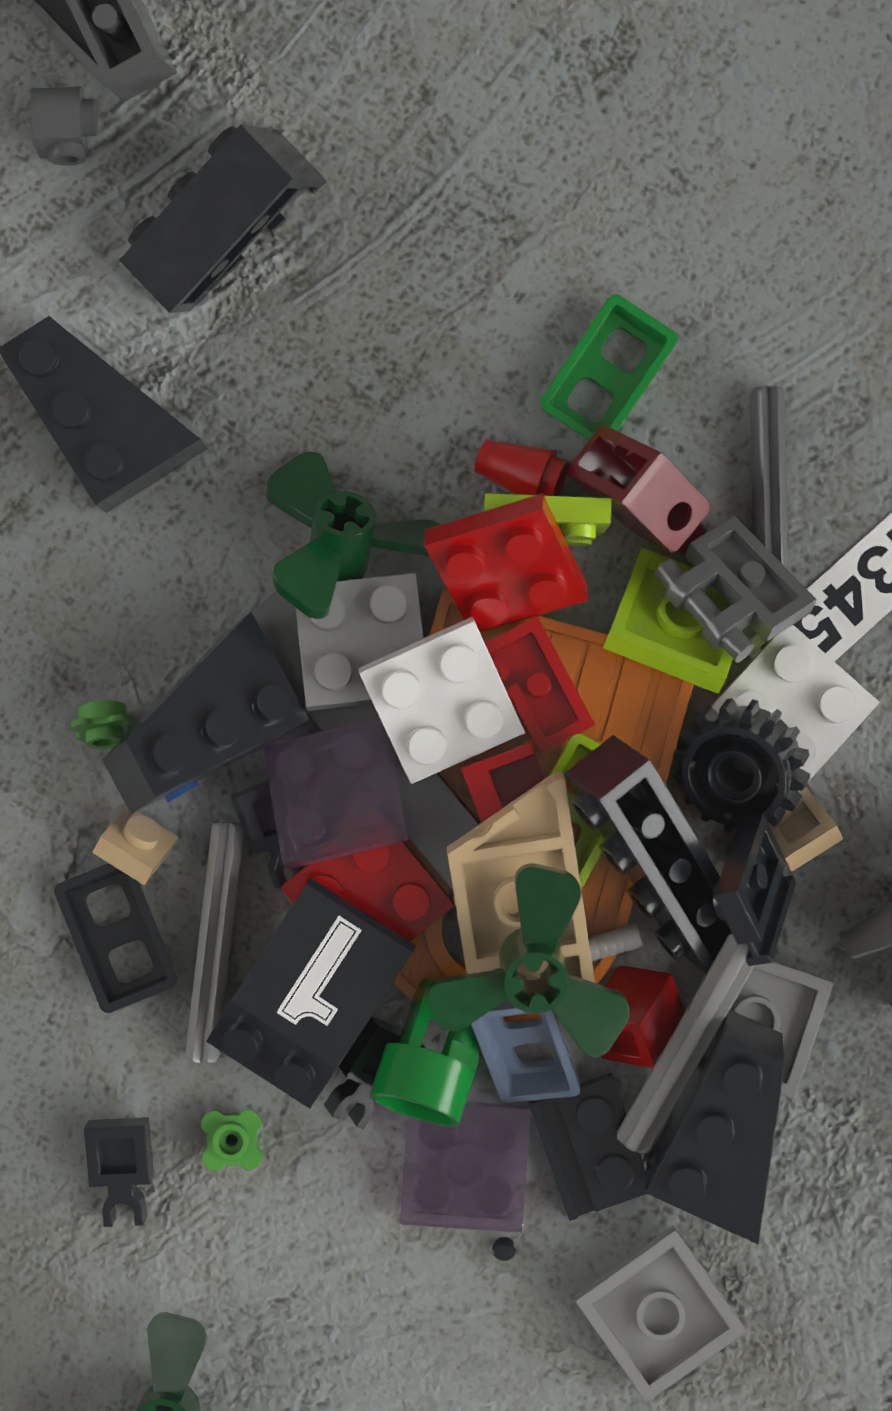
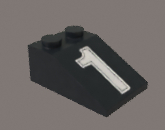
M310 878L227 1006L206 1042L310 1109L404 967L416 945L316 880Z

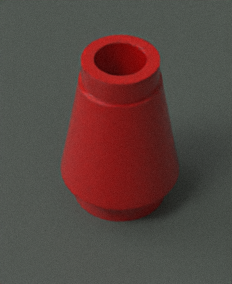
M486 439L477 456L475 473L485 476L486 479L514 495H538L543 493L544 496H560L567 477L564 471L569 466V460L558 457L556 449L501 441L495 442Z

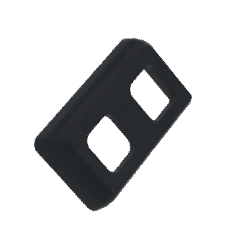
M108 863L56 885L54 889L56 899L99 1007L103 1012H114L171 989L176 985L177 976L138 881ZM112 884H118L124 890L131 909L128 917L107 926H98L94 922L88 907L87 897L94 891ZM132 941H142L153 963L151 973L127 983L120 982L109 959L110 952Z

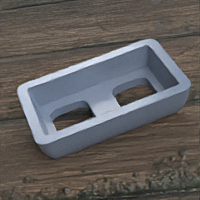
M507 999L471 1024L499 1098L503 1102L512 1103L573 1097L580 1093L579 1079L558 1018L552 1010L540 1013L541 1018L537 1020L508 1022L502 1016L528 1013L519 1010ZM547 1043L552 1047L555 1057L546 1060L522 1061L517 1057L514 1047L524 1044Z

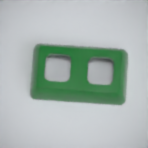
M618 294L611 295L541 397V408L587 440L591 439L602 424L618 431L677 344V334ZM617 329L626 331L641 341L646 347V354L632 372L622 371L601 355L602 347L612 332ZM583 379L593 381L608 391L613 397V403L598 422L589 421L568 405L567 400Z

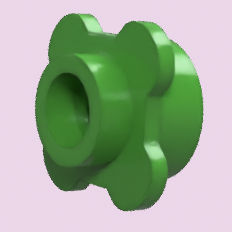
M111 700L94 701L81 705L78 708V719L71 722V730L76 731V740L86 742L88 747L96 749L113 748L133 726H130L132 720L127 715L126 704Z
M244 1109L241 1113L232 1112L224 1115L219 1110L209 1111L201 1121V1128L207 1134V1149L202 1155L203 1164L211 1171H220L224 1166L240 1165L245 1170H253L258 1167L263 1158V1152L257 1146L258 1130L262 1125L260 1115L252 1109ZM233 1134L237 1137L238 1142L236 1145L231 1146L226 1142L228 1135Z

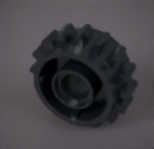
M730 698L726 699L720 707L719 713L711 706L705 707L697 717L698 723L690 721L680 736L685 742H681L673 753V758L683 763L675 774L674 780L676 783L684 784L687 792L684 801L687 805L694 804L703 813L702 820L707 822L712 819L724 824V830L731 832L734 826H738L740 817L764 813L767 822L775 827L785 815V810L794 811L802 798L799 791L805 788L810 779V773L800 769V767L804 766L810 753L809 749L799 748L796 737L800 730L797 726L789 728L781 720L782 712L776 709L771 713L761 709L759 701L754 699L751 700L748 706H737L734 699ZM730 758H739L747 762L753 774H745L735 769Z

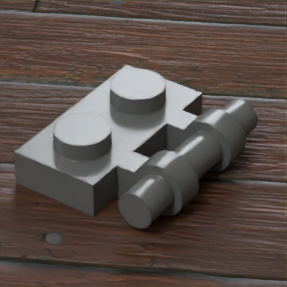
M735 516L689 544L685 558L694 568L685 573L672 559H668L654 573V576L667 589L665 597L679 611L686 609L704 628L702 636L715 649L723 648L736 662L746 658L755 646L741 630L750 625L767 642L809 615L817 600ZM714 587L731 606L721 611L704 592Z

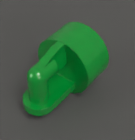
M424 978L412 999L399 1043H388L385 1046L369 1097L377 1104L401 1115L435 1125L455 1127L460 1123L479 1062V1043L470 1024L462 1030L448 1032L442 1054L420 1047L429 1019L436 1021L427 1001V990L434 981Z

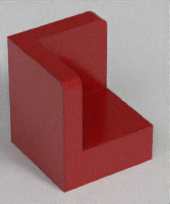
M532 742L461 768L481 823L545 779Z
M622 965L616 968L605 986L617 990L625 996L630 1010L629 1019L612 1047L601 1057L606 1060L654 1068L685 1012L672 973Z

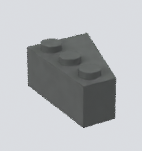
M20 0L107 89L125 102L177 74L175 66L142 0Z

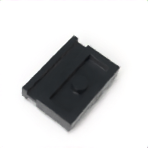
M764 813L740 817L732 844L727 848L726 861L719 882L713 888V904L717 916L722 921L727 922L738 945L747 943L749 947L745 958L748 966L772 963L796 885L793 875L785 877L783 875L786 860Z
M612 1073L580 1083V1093L577 1096L528 1101L569 1221L595 1210L597 1212L646 1195V1169L640 1153L629 1150L617 1139V1131L626 1117V1112Z

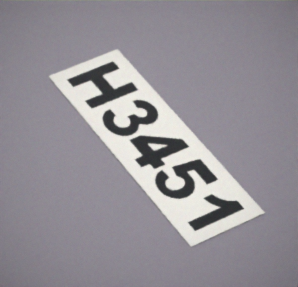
M892 513L807 588L817 600L811 613L793 625L834 662L892 610ZM758 633L750 640L755 645L749 654L752 659L767 644Z

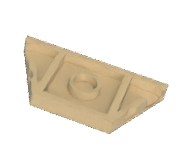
M563 772L551 774L446 847L466 972L471 974L501 969L499 962L501 945L508 935L521 928L514 878L521 866L528 863H536L565 870L577 879L581 888ZM581 897L559 941L567 973L595 983L584 904ZM543 960L540 970L532 972L523 962L518 967L517 972L525 975L526 980L541 978L540 974L547 968L549 963Z

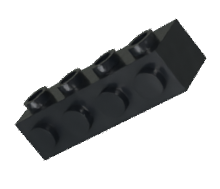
M612 735L564 773L577 794L571 800V804L581 819L592 830L597 828L600 830L605 838V841L599 845L601 852L621 875L627 873L633 885L627 889V892L645 916L650 919L652 917L656 919L660 928L654 932V935L660 945L674 960L678 961L684 956L707 974L727 937L732 934L727 922L722 921L717 916L713 904V888L719 882L720 876L650 759Z

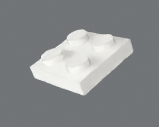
M473 616L358 668L363 683L411 784L525 733Z
M792 625L767 642L713 702L711 707L719 713V709L726 699L733 698L737 706H748L751 700L754 699L759 701L761 709L771 713L776 709L782 712L781 720L789 728L797 726L800 730L796 737L799 748L809 749L810 756L800 769L810 773L811 779L880 702L799 629Z

